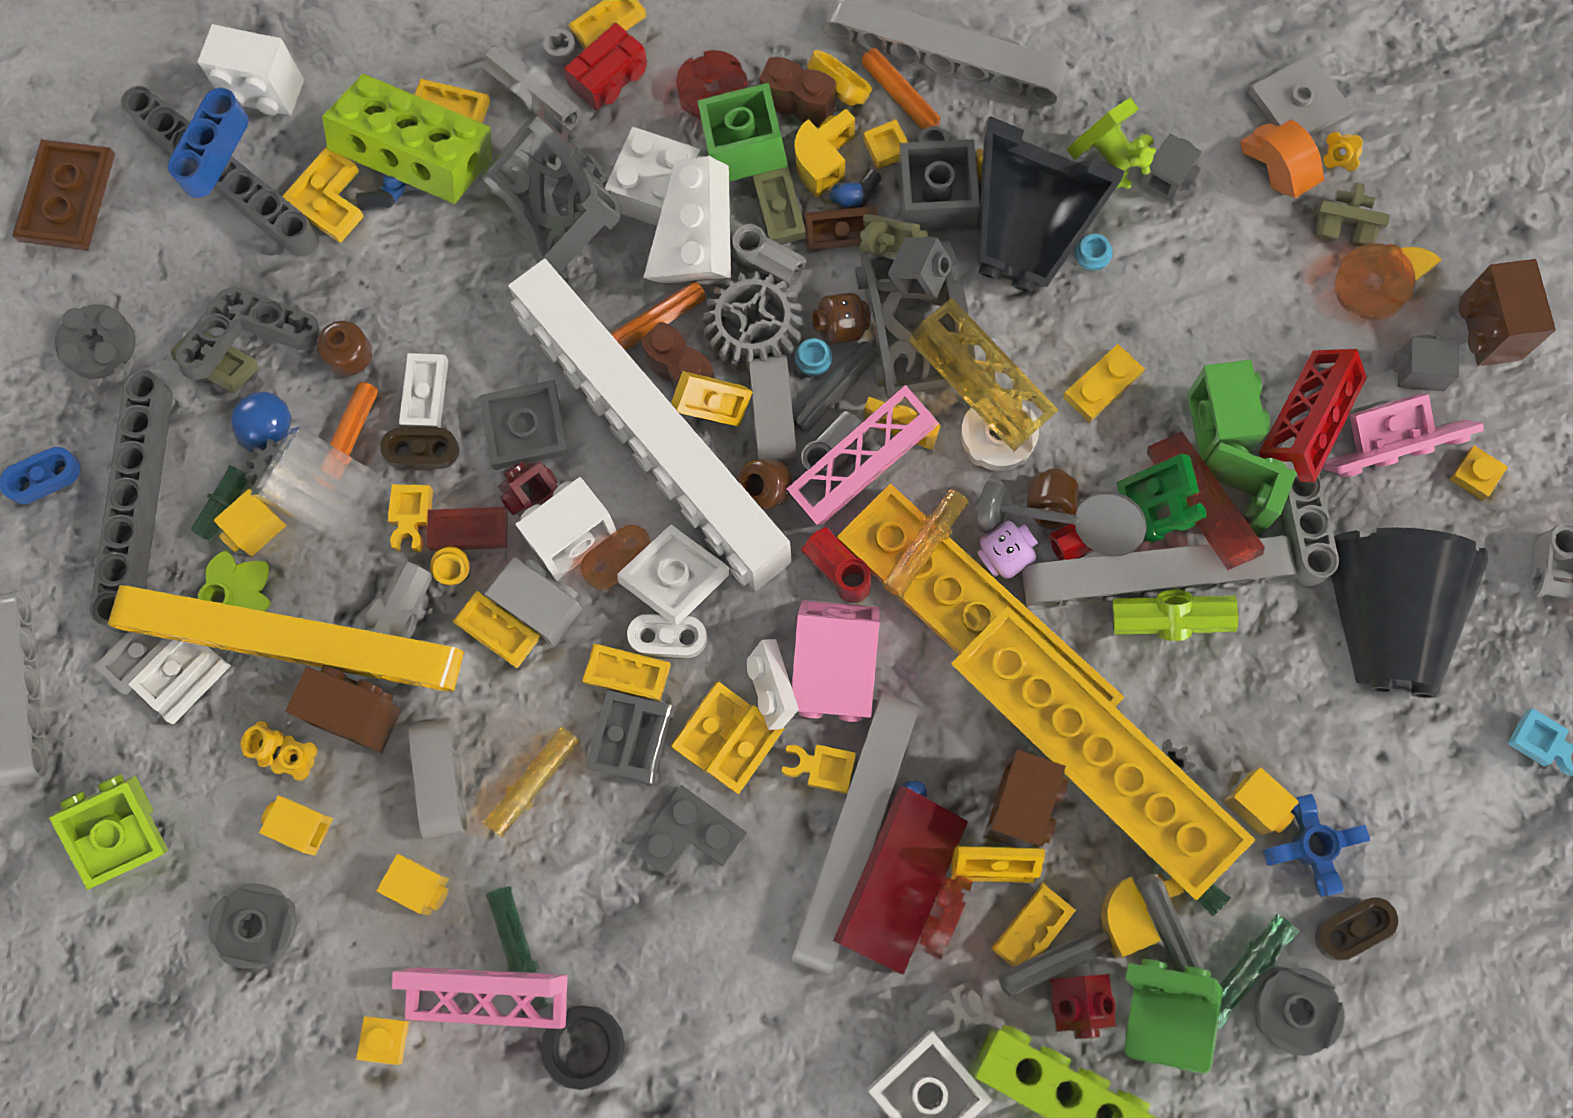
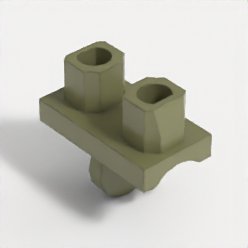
M1355 182L1350 192L1337 190L1335 201L1344 202L1346 205L1322 200L1320 205L1314 206L1312 217L1317 218L1315 237L1337 240L1341 225L1344 223L1354 226L1350 244L1370 248L1374 245L1379 230L1388 226L1390 214L1359 208L1360 206L1373 208L1375 197L1363 195L1364 184Z
M864 214L863 222L865 229L860 234L862 242L860 243L859 251L895 260L905 238L927 237L928 234L927 231L919 230L920 224L874 214Z

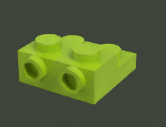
M121 773L99 783L100 792L87 798L83 791L78 792L60 801L59 804L62 809L49 817L87 890L158 858L168 851L150 816L154 809L136 775L124 780Z

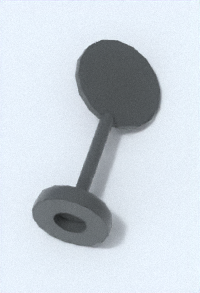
M989 479L982 490L978 508V528L980 532L988 533L1003 522L1005 514L1073 524L1084 544L1093 551L1107 556H1123L1135 551L1143 542L1147 531L1146 518L1138 504L1127 496L1116 492H1097L1086 497L1078 506L1076 515L1007 504L1005 484L999 480Z

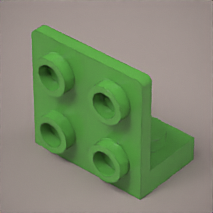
M1219 443L1200 472L1205 477L1253 495L1244 513V517L1249 518L1245 532L1258 537L1281 515L1297 473L1288 469L1286 464L1277 459L1260 458L1250 454L1245 447L1235 443Z

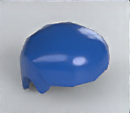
M254 392L241 399L235 405L231 415V427L238 444L249 452H254V447H259L262 450L267 448V438L273 439L276 443L283 439V437L286 439L292 417L286 402L275 394Z

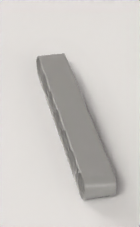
M834 0L823 26L826 35L838 42L867 51L871 48H876L883 56L1044 106L1056 103L1068 72L1066 63L1055 56L874 0Z
M1287 536L1133 552L1123 556L1106 555L1027 565L1021 571L1026 606L1030 610L1113 602V598L1156 597L1158 593L1172 589L1194 593L1274 584L1289 581L1298 576L1291 541Z
M882 692L791 962L831 976L841 946L834 942L833 939L874 847L921 705Z

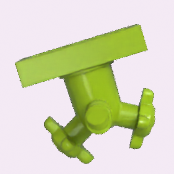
M1131 97L1108 111L1066 148L1075 161L1096 147L1109 165L1125 171L1123 179L1116 187H1124L1125 189H1130L1132 186V182L1127 179L1129 168L1138 166L1141 167L1143 175L1149 174L1153 154L1156 152L1155 147H1149L1154 143L1151 135L1142 134L1129 142L1121 130V124L1139 110Z

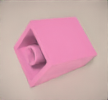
M801 600L797 618L792 690L800 716L820 718L823 713L839 715V719L849 722L862 721L863 717L871 718L880 623L879 607Z

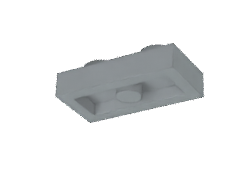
M128 632L93 667L120 693L127 695L133 689L128 684L172 640Z

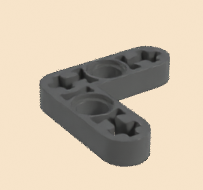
M229 287L217 294L176 352V360L184 376L190 379H203L214 371L242 330L294 349L308 350L317 345V339L320 334L318 320L310 313L242 288ZM272 313L278 316V319L273 323L264 324L258 321L264 314ZM219 327L226 330L218 338L205 336V333L211 328ZM200 355H202V359H203L202 361H201V360H198V358L200 357Z

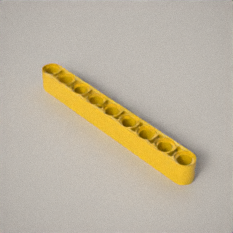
M120 585L107 624L128 632L322 668L325 665L340 672L446 692L455 691L464 651L442 644Z

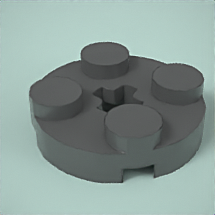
M92 304L80 309L71 308L63 314L62 324L58 328L55 338L58 359L79 376L89 379L105 378L115 373L114 368L118 367L121 362L126 364L129 361L136 343L135 332L125 317L116 309L101 304ZM98 334L103 338V341L96 343L95 348L91 349L88 342L93 336Z
M250 883L237 887L239 889L232 891L228 896H224L219 900L211 913L208 933L211 943L215 944L216 950L221 954L219 957L225 963L237 968L256 969L276 963L283 957L290 947L296 931L295 905L291 899L286 898L280 890L272 886ZM254 914H257L259 922L262 923V929L260 932H256L253 938H249V930L244 929L243 925L245 920H252Z
M1307 968L1278 970L1273 972L1261 984L1255 998L1256 1027L1274 1047L1285 1053L1298 1056L1313 1055L1323 1049H1328L1340 1037L1345 1022L1343 1003L1339 1002L1338 995L1334 991L1336 988L1322 974ZM1301 999L1304 1001V1009L1310 1013L1308 1019L1300 1018L1298 1023L1292 1020L1293 1014L1289 1012L1290 1004H1297L1298 1000Z

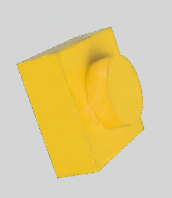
M896 119L863 132V141L877 169L898 162L900 143H908Z
M1474 445L1467 451L1449 480L1481 501H1484L1490 496L1508 466Z
M364 1016L356 1060L401 1065L409 1021Z

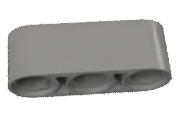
M787 355L771 356L765 361L760 358H753L749 362L753 391L752 398L758 459H775L779 462L796 461L797 452Z
M1296 473L1293 484L1301 486L1305 491L1306 497L1297 495L1291 487L1280 515L1283 535L1289 537L1298 575L1294 579L1303 586L1314 587L1336 571L1339 565V557L1320 476L1318 475L1315 482H1300ZM1300 521L1309 523L1313 528L1314 534L1304 532L1301 529ZM1308 558L1317 560L1321 565L1322 572L1312 570L1308 564Z
M448 717L410 724L408 731L418 821L422 837L426 840L467 832L464 788L457 733L453 719Z

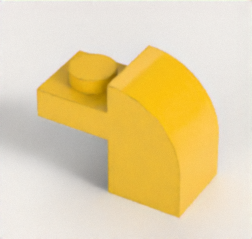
M847 109L836 116L831 115L827 117L818 129L808 119L797 132L795 138L796 172L801 182L816 199L845 178V159L837 150L855 138V118Z
M1162 873L1157 874L1163 880L1170 898L1184 892L1183 888L1173 878L1165 880ZM1132 877L1115 884L1106 894L1101 906L1100 919L1102 930L1107 932L1110 937L1111 950L1115 958H1123L1161 941L1146 909L1147 906L1140 891L1138 892Z

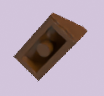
M871 205L803 212L807 251L860 246L862 242L860 234L865 229L863 222L864 214L878 215V206Z

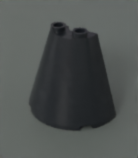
M990 116L987 118L984 126L978 248V264L980 267L978 273L995 280H999L1000 276L1013 280L1012 287L1032 293L1034 286L1048 287L1123 179L1125 171L1094 158L1077 163L1021 140L1024 133L1023 129Z
M1377 528L1376 533L1372 532L1365 537H1360V531L1358 530L1335 535L1334 539L1339 557V565L1331 575L1356 683L1370 685V690L1376 692H1395L1396 686L1408 688L1413 697H1437L1488 564L1487 549L1479 548V551L1476 550V541L1460 535L1418 528Z

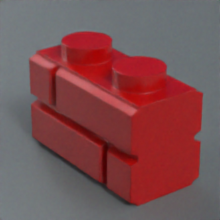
M615 22L564 67L563 70L570 89L579 97H582L596 111L605 103L607 105L612 104L619 97L621 89L630 80L634 82L640 79L648 64L643 45Z

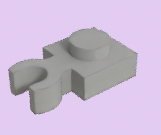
M969 980L937 996L939 1002L930 1005L926 1010L928 1016L937 1014L941 1020L942 1027L936 1032L939 1038L952 1033L958 1036L987 1020L983 1012L982 1000L978 993L973 990Z

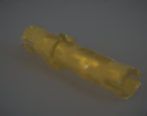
M948 489L932 515L925 516L921 522L923 525L922 529L903 553V556L886 580L882 582V586L898 598L902 599L904 597V593L925 566L940 542L947 540L951 535L952 531L950 528L969 504L965 496L954 489Z
M559 726L558 731L534 758L512 787L510 785L506 787L504 792L507 794L491 814L484 819L483 823L500 837L504 838L506 832L525 809L529 811L534 804L531 801L580 741L565 728Z

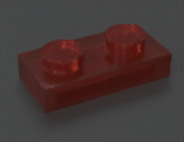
M505 507L428 510L427 548L430 551H438L448 546L457 547L461 550L508 548V510Z

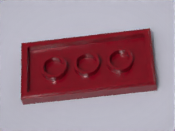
M900 786L833 941L904 975L952 862L955 847L959 845L968 821L917 792Z

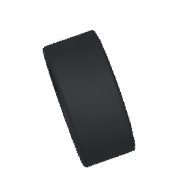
M582 1005L566 1009V1027L562 1029L546 1028L543 1034L541 1044L543 1065L551 1078L565 1088L585 1090L599 1086L615 1074L623 1060L625 1042L622 1029L611 1014L599 1007ZM580 1021L592 1022L599 1026L606 1035L608 1043L607 1056L602 1065L594 1071L585 1074L576 1073L568 1069L561 1061L558 1051L559 1040L565 1029L573 1023Z

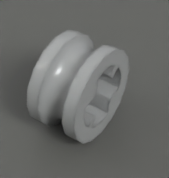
M556 28L544 36L543 48L545 55L553 65L565 66L576 57L577 50L574 37L568 30ZM565 43L566 49L560 46ZM553 46L560 48L557 51H554Z

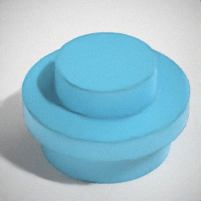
M1090 234L1081 238L1076 245L1075 259L1084 269L1090 271L1101 270L1111 260L1112 247L1104 236Z
M812 338L805 340L796 349L795 362L798 369L804 374L810 376L821 375L832 364L831 348L820 339Z

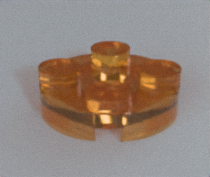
M1381 243L1366 244L1354 249L1343 258L1334 279L1335 294L1343 308L1347 311L1350 309L1353 313L1360 315V318L1366 320L1385 319L1396 314L1411 297L1415 286V271L1412 263L1403 254L1399 246ZM1371 273H1376L1377 276L1383 277L1384 282L1381 283L1380 290H1374L1372 285H1365L1364 281L1370 277Z

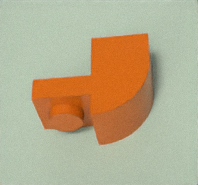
M1292 119L1279 127L1271 123L1259 126L1252 134L1240 141L1243 154L1266 163L1270 186L1276 191L1297 198L1325 180L1320 153L1314 140L1299 123Z

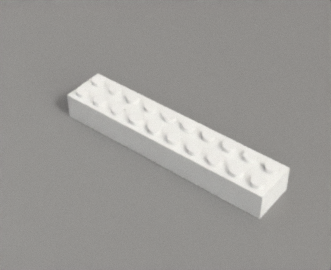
M545 258L508 285L514 298L510 304L518 314L517 320L530 336L535 334L541 341V349L553 363L558 360L564 368L563 374L573 388L576 390L580 387L587 395L586 402L598 417L603 414L611 424L609 429L621 444L628 441L634 451L632 455L645 472L652 469L658 479L656 484L669 500H672L674 497L683 508L680 510L681 514L692 528L695 529L698 526L702 528L707 537L704 539L706 544L717 557L723 554L726 556L731 565L729 568L730 572L743 587L749 584L756 592L791 564V546L786 536Z

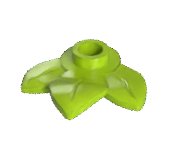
M224 550L209 562L205 570L206 584L199 590L198 599L214 602L218 595L224 594L225 599L222 604L260 611H267L271 606L270 600L260 593L265 587L269 576V565L265 561H249L236 565L233 556L227 550Z

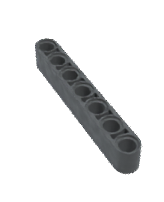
M138 85L127 89L121 98L122 108L144 134L172 155L190 122L150 89ZM231 156L213 190L293 255L303 257L313 253L318 247L319 238L305 215ZM297 231H301L298 235L293 236Z
M139 369L130 373L123 385L90 602V615L93 620L117 633H128V631L107 625L119 586L125 585L146 589L173 400L170 388L154 373L146 369ZM153 387L152 391L144 396L145 392ZM148 423L147 427L143 431L139 432L140 427L143 424ZM143 458L141 464L133 469L136 461ZM137 494L134 503L128 506L129 499ZM132 531L131 537L122 543L124 535ZM126 568L123 578L117 581L118 573Z

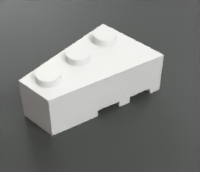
M710 156L674 161L643 278L662 284L731 278L728 165Z

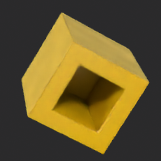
M250 489L246 490L213 520L223 530L218 535L219 538L232 551L236 552L241 548L251 557L287 526Z
M1259 767L1249 772L1223 802L1262 836L1273 831L1278 834L1282 832L1294 819L1295 815L1290 811L1299 801Z
M278 795L275 802H271L264 810L261 818V824L263 825L259 833L302 853L315 856L334 818Z
M397 853L376 892L418 914L430 916L432 910L437 911L444 903L449 891L445 887L449 878L407 856Z

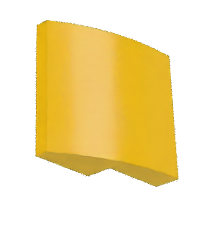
M716 681L670 744V747L724 786L739 794L785 728L768 730L764 715L761 714L756 706L750 705L722 683Z
M956 846L951 862V881L1034 883L1035 878H1040L1045 859V849Z

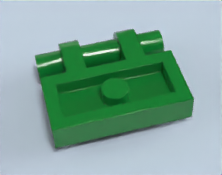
M1181 453L1116 482L1119 494L1127 496L1138 504L1145 515L1147 531L1142 543L1147 541L1155 543L1164 539L1166 533L1176 529L1184 531L1192 528L1196 521L1205 518L1207 515L1206 509L1201 503L1190 507L1187 505L1186 498L1199 493L1189 455ZM1169 506L1171 515L1158 519L1156 510Z

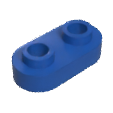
M49 448L9 466L0 477V490L4 496L16 503H31L71 485L79 476L80 462L75 455L65 448ZM66 465L63 472L58 475L59 468ZM30 481L29 487L22 491V486Z

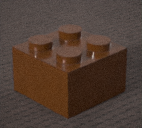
M1536 259L1490 264L1459 297V313L1466 321L1469 332L1468 347L1470 352L1475 355L1477 366L1522 361L1556 331Z
M323 665L321 671L306 666L285 712L311 726L382 754L402 709L391 703L393 696L383 692L382 688L363 680H359L358 683L346 677V674Z
M1017 749L1006 763L983 838L1014 848H1040L1045 843H1049L1056 825V819L1051 818L1050 815L1057 802L1062 803L1069 779L1063 778L1066 766Z

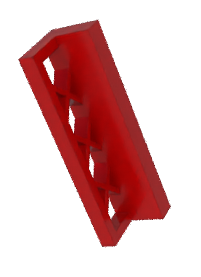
M1357 349L1312 351L1259 451L1261 458H1273L1281 462H1292L1300 482L1316 481L1367 379ZM1335 363L1321 372L1317 371L1320 364ZM1320 385L1322 386L1320 391L1307 398L1304 397L1306 392ZM1305 411L1309 412L1307 417L1293 424L1290 422L1292 418ZM1292 437L1295 438L1292 447H1277L1284 441Z

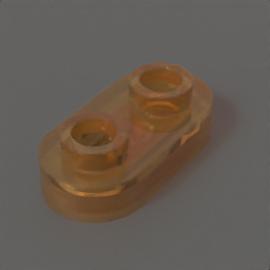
M625 525L589 551L581 562V573L586 583L592 588L599 590L608 589L618 583L617 574L651 543L648 533L640 526ZM629 538H635L638 540V543L634 548L629 549L624 547L625 541ZM597 562L607 563L604 571H593V567Z

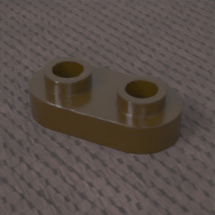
M394 428L383 436L380 443V450L386 461L391 466L401 469L447 468L457 460L460 452L456 438L450 431L444 428ZM441 446L447 447L443 455H435L437 448ZM401 447H409L408 452L406 454H397L398 450Z
M1373 897L1360 900L1319 924L1315 933L1316 945L1320 952L1329 959L1349 960L1390 938L1396 932L1399 923L1397 911L1390 902L1382 898ZM1369 912L1374 913L1377 917L1375 927L1369 926L1366 921V916ZM1334 931L1338 932L1342 937V942L1338 947L1334 946L1330 939Z

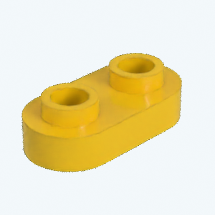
M821 50L813 51L807 63L808 69L818 70L832 77L836 81L837 97L842 102L850 106H855L856 103L864 104L872 91L870 84L834 56Z

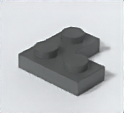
M681 785L634 848L633 852L667 877L690 844H693L724 867L747 835V832Z

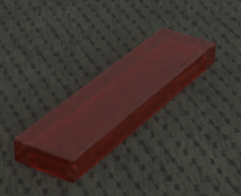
M1183 432L1148 446L1147 455L1154 465L1181 453L1190 456L1199 493L1187 497V505L1190 507L1201 503L1205 507L1206 517L1196 521L1195 524L1227 570L1264 555L1265 546Z

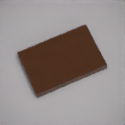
M41 139L12 236L18 242L89 250L114 161V151L110 147Z

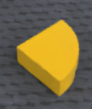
M1419 247L1400 248L1391 252L1385 258V261L1409 286H1412L1442 260L1435 253Z

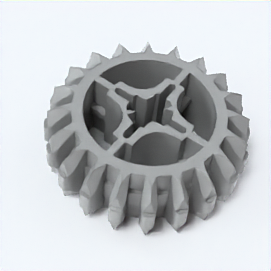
M757 271L753 273V279L747 280L745 275L740 272L738 275L739 282L737 283L726 278L724 281L726 290L715 287L713 291L715 299H707L705 305L708 312H705L702 316L703 324L706 325L703 329L704 336L707 339H711L709 347L713 352L719 351V359L722 362L732 358V367L735 369L742 362H745L747 370L750 371L749 362L753 358H760L765 361L771 356H782L781 353L791 356L794 352L792 344H799L801 341V333L799 331L804 328V319L800 317L803 314L802 305L796 303L797 295L794 291L787 292V284L784 280L774 285V276L771 273L765 280H760V275ZM767 303L773 305L781 313L784 319L783 323L775 320V316L767 313ZM759 314L760 322H757L755 320L756 324H750L748 328L747 321L749 320L751 323V319H757V316ZM724 320L732 323V327L739 330V341L726 332L723 327ZM766 339V341H764V342L755 343V342H757L758 340Z

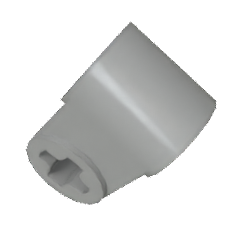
M1572 523L1558 525L1539 535L1535 540L1533 568L1529 581V590L1533 597L1542 598L1544 595L1564 598L1567 603H1573ZM1555 538L1563 542L1565 552L1557 547Z

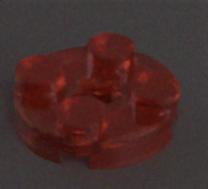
M719 50L704 51V56L697 57L694 60L692 56L682 64L677 73L676 86L680 106L695 118L701 119L698 100L748 88L747 75L742 69L741 63L736 57L727 52ZM713 80L718 81V90L708 91L703 86L704 84H711Z
M958 875L954 879L948 876L945 877L936 898V905L941 906L937 917L929 914L920 935L921 940L919 944L925 946L924 953L939 960L942 958L943 947L938 945L948 946L966 902L962 901L965 893L961 892L963 888L970 892L973 884L972 880Z

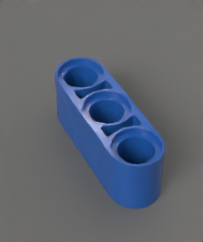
M215 88L206 94L168 162V171L182 190L193 198L204 197L213 190L249 123L248 115L232 91L227 88Z

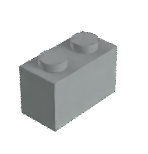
M513 557L485 595L555 647L582 611L581 606L575 599L578 593L562 581L554 585L544 578L547 572L534 561L528 559L524 564L516 557Z

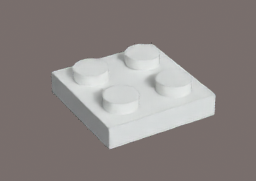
M670 525L617 574L618 583L677 626L729 576V566L673 525Z

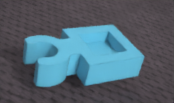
M1534 708L1526 710L1507 744L1542 766L1550 765L1555 760L1561 772L1573 776V763L1571 761L1573 743L1570 744L1565 741L1570 730Z

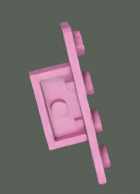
M1419 393L1349 414L1356 452L1326 460L1323 470L1337 473L1339 477L1355 476L1363 472V467L1372 464L1375 466L1392 465L1399 461L1398 457L1409 453L1414 456L1424 455L1435 451V445L1445 442L1448 445L1467 442L1471 440L1470 435L1484 431L1483 423L1463 419L1435 427L1429 394Z

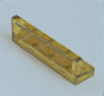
M953 298L923 320L909 339L911 344L1013 452L1022 446L1034 432L1059 411ZM949 313L959 324L960 333L949 332L939 320ZM968 344L980 346L986 352V361L975 360L968 352ZM995 372L1007 374L1012 380L1013 390L1002 388L995 381ZM1022 400L1033 402L1043 414L1033 421L1022 410Z

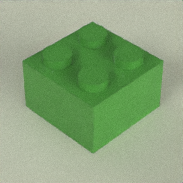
M769 83L698 100L708 154L710 157L729 166V181L788 167Z
M1252 359L1204 365L1187 393L1201 465L1206 463L1219 443L1239 444L1245 447L1251 454L1268 434L1267 432H1269V414L1266 409H1262L1260 401L1262 381L1259 373H1254Z

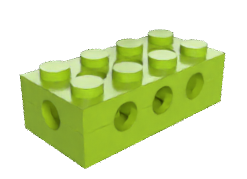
M364 73L322 115L327 150L392 176L397 180L453 204L461 198L492 160L490 126Z
M1003 1024L1001 1030L989 1028L968 1070V1073L974 1078L1045 1118H1096L1097 1110L1103 1104L1107 1107L1106 1118H1157L1148 1113L1151 1104L1121 1089H1118L1116 1094L1108 1090L1111 1084L1110 1081L1088 1069L1085 1070L1080 1067L1078 1072L1069 1069L1071 1059L1049 1047L1041 1046L1040 1050L1037 1051L1029 1046L1032 1039L1030 1036L1010 1025ZM1027 1058L1031 1065L1030 1074L1024 1080L1019 1081L1016 1076V1066L1022 1059ZM1066 1081L1069 1087L1068 1095L1063 1101L1058 1102L1056 1099V1089L1060 1083Z

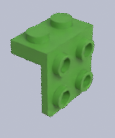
M1142 959L1141 965L1128 963L1126 981L1134 990L1124 1046L1125 1054L1133 1060L1201 1074L1208 1073L1212 1068L1223 991L1221 985L1215 978H1210V971L1201 968L1185 967L1183 973L1167 970L1168 965L1166 963L1151 959Z

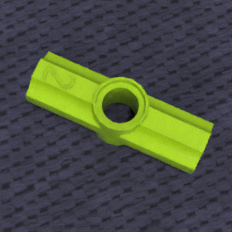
M1172 589L1162 591L1156 597L1113 598L1114 635L1157 634L1158 637L1164 640L1182 641L1190 638L1192 633L1237 632L1238 605L1236 595L1192 596L1187 591Z

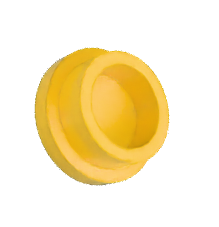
M452 546L443 547L433 555L430 562V570L438 582L444 585H457L468 576L470 561L466 553L461 549Z

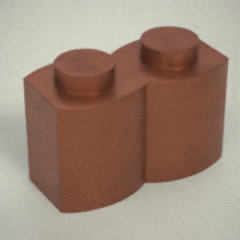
M769 57L759 77V85L769 83L775 112L786 115L793 114L803 123L809 119L815 127H820L821 123L831 116L835 109L836 81L826 73L818 70H802L798 64L789 59Z
M659 322L641 339L649 367L662 379L671 381L674 390H676L682 371L714 378L713 368L708 359L699 351L687 347L682 335L669 324Z

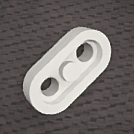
M644 614L636 617L630 623L627 630V638L632 649L643 656L692 658L699 655L707 644L705 627L698 619L687 616L675 626L662 615ZM647 631L655 633V639L650 643H645L641 640L642 635ZM685 633H691L695 636L693 643L689 645L682 644L680 639Z

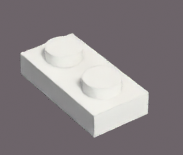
M408 353L399 419L401 427L441 428L448 368L446 355Z
M776 639L761 640L746 660L747 673L750 679L753 680L758 696V708L761 714L764 715L768 730L783 729L799 708Z

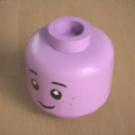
M1004 521L980 539L981 550L977 553L994 577L1000 574L1003 578L1009 579L1035 561L1036 554L1032 547L1038 542L1025 524L1017 528L1013 522Z

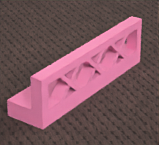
M905 385L790 485L787 490L817 525H823L939 425V423ZM904 398H907L920 413L908 425L892 424L893 408ZM887 414V424L877 423ZM870 428L886 429L885 445L878 451L862 450L863 434ZM892 429L901 430L891 439ZM857 440V450L847 449ZM840 454L856 455L855 471L848 477L833 476L834 459ZM862 455L871 456L861 465ZM827 466V476L817 475ZM811 479L826 480L825 497L813 507L799 490ZM832 481H841V483L831 491Z
M411 967L393 971L392 989L406 990L405 1020L553 1029L566 1027L567 974ZM420 990L434 991L441 1001L431 1011L419 1010ZM458 993H472L479 1003L469 1013H463L453 998ZM496 995H511L519 1005L509 1015H502L491 1000ZM554 996L553 1018L541 1017L530 1004L535 997ZM446 1006L450 1012L441 1010ZM485 1009L489 1014H481L480 1012ZM524 1010V1012H525L528 1016H518V1015Z

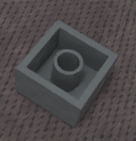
M974 139L900 143L898 178L902 221L920 224L919 230L976 228L980 210Z

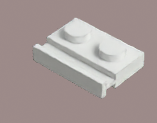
M172 640L128 685L154 710L158 711L167 722L174 725L231 665L221 658L212 647Z

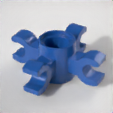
M1313 794L1296 797L1299 802L1291 811L1295 815L1294 818L1298 823L1300 831L1294 835L1291 843L1262 850L1266 864L1270 866L1297 859L1302 864L1312 867L1319 897L1344 892L1343 884L1335 870L1333 860L1338 857L1341 848L1371 841L1366 825L1336 832L1333 828L1320 824L1317 804ZM1311 835L1317 836L1323 843L1321 856L1315 855L1309 848V838Z

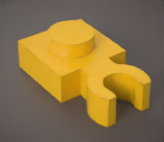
M391 485L388 522L392 526H398L390 538L391 547L396 552L401 551V543L407 537H412L413 539L412 549L415 552H421L423 538L418 533L419 526L430 527L433 489L430 485Z
M816 744L814 756L807 755L800 746L788 745L786 747V753L797 755L800 763L795 768L782 766L783 775L795 778L803 773L810 774L808 786L848 794L855 752Z

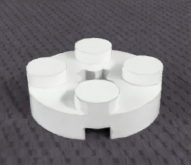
M991 394L978 400L977 404L967 411L961 426V442L968 454L969 460L974 465L994 471H1006L1027 462L1038 441L1039 425L1035 414L1031 409L1029 411L1026 406L1020 403L1021 400L1008 394ZM996 424H1001L1004 431L1010 432V436H1005L1004 440H996L994 436L990 435L989 431H993Z

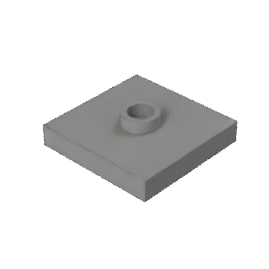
M1312 54L1257 82L1250 87L1248 92L1271 124L1279 127L1292 119L1299 123L1310 136L1349 116L1353 109Z

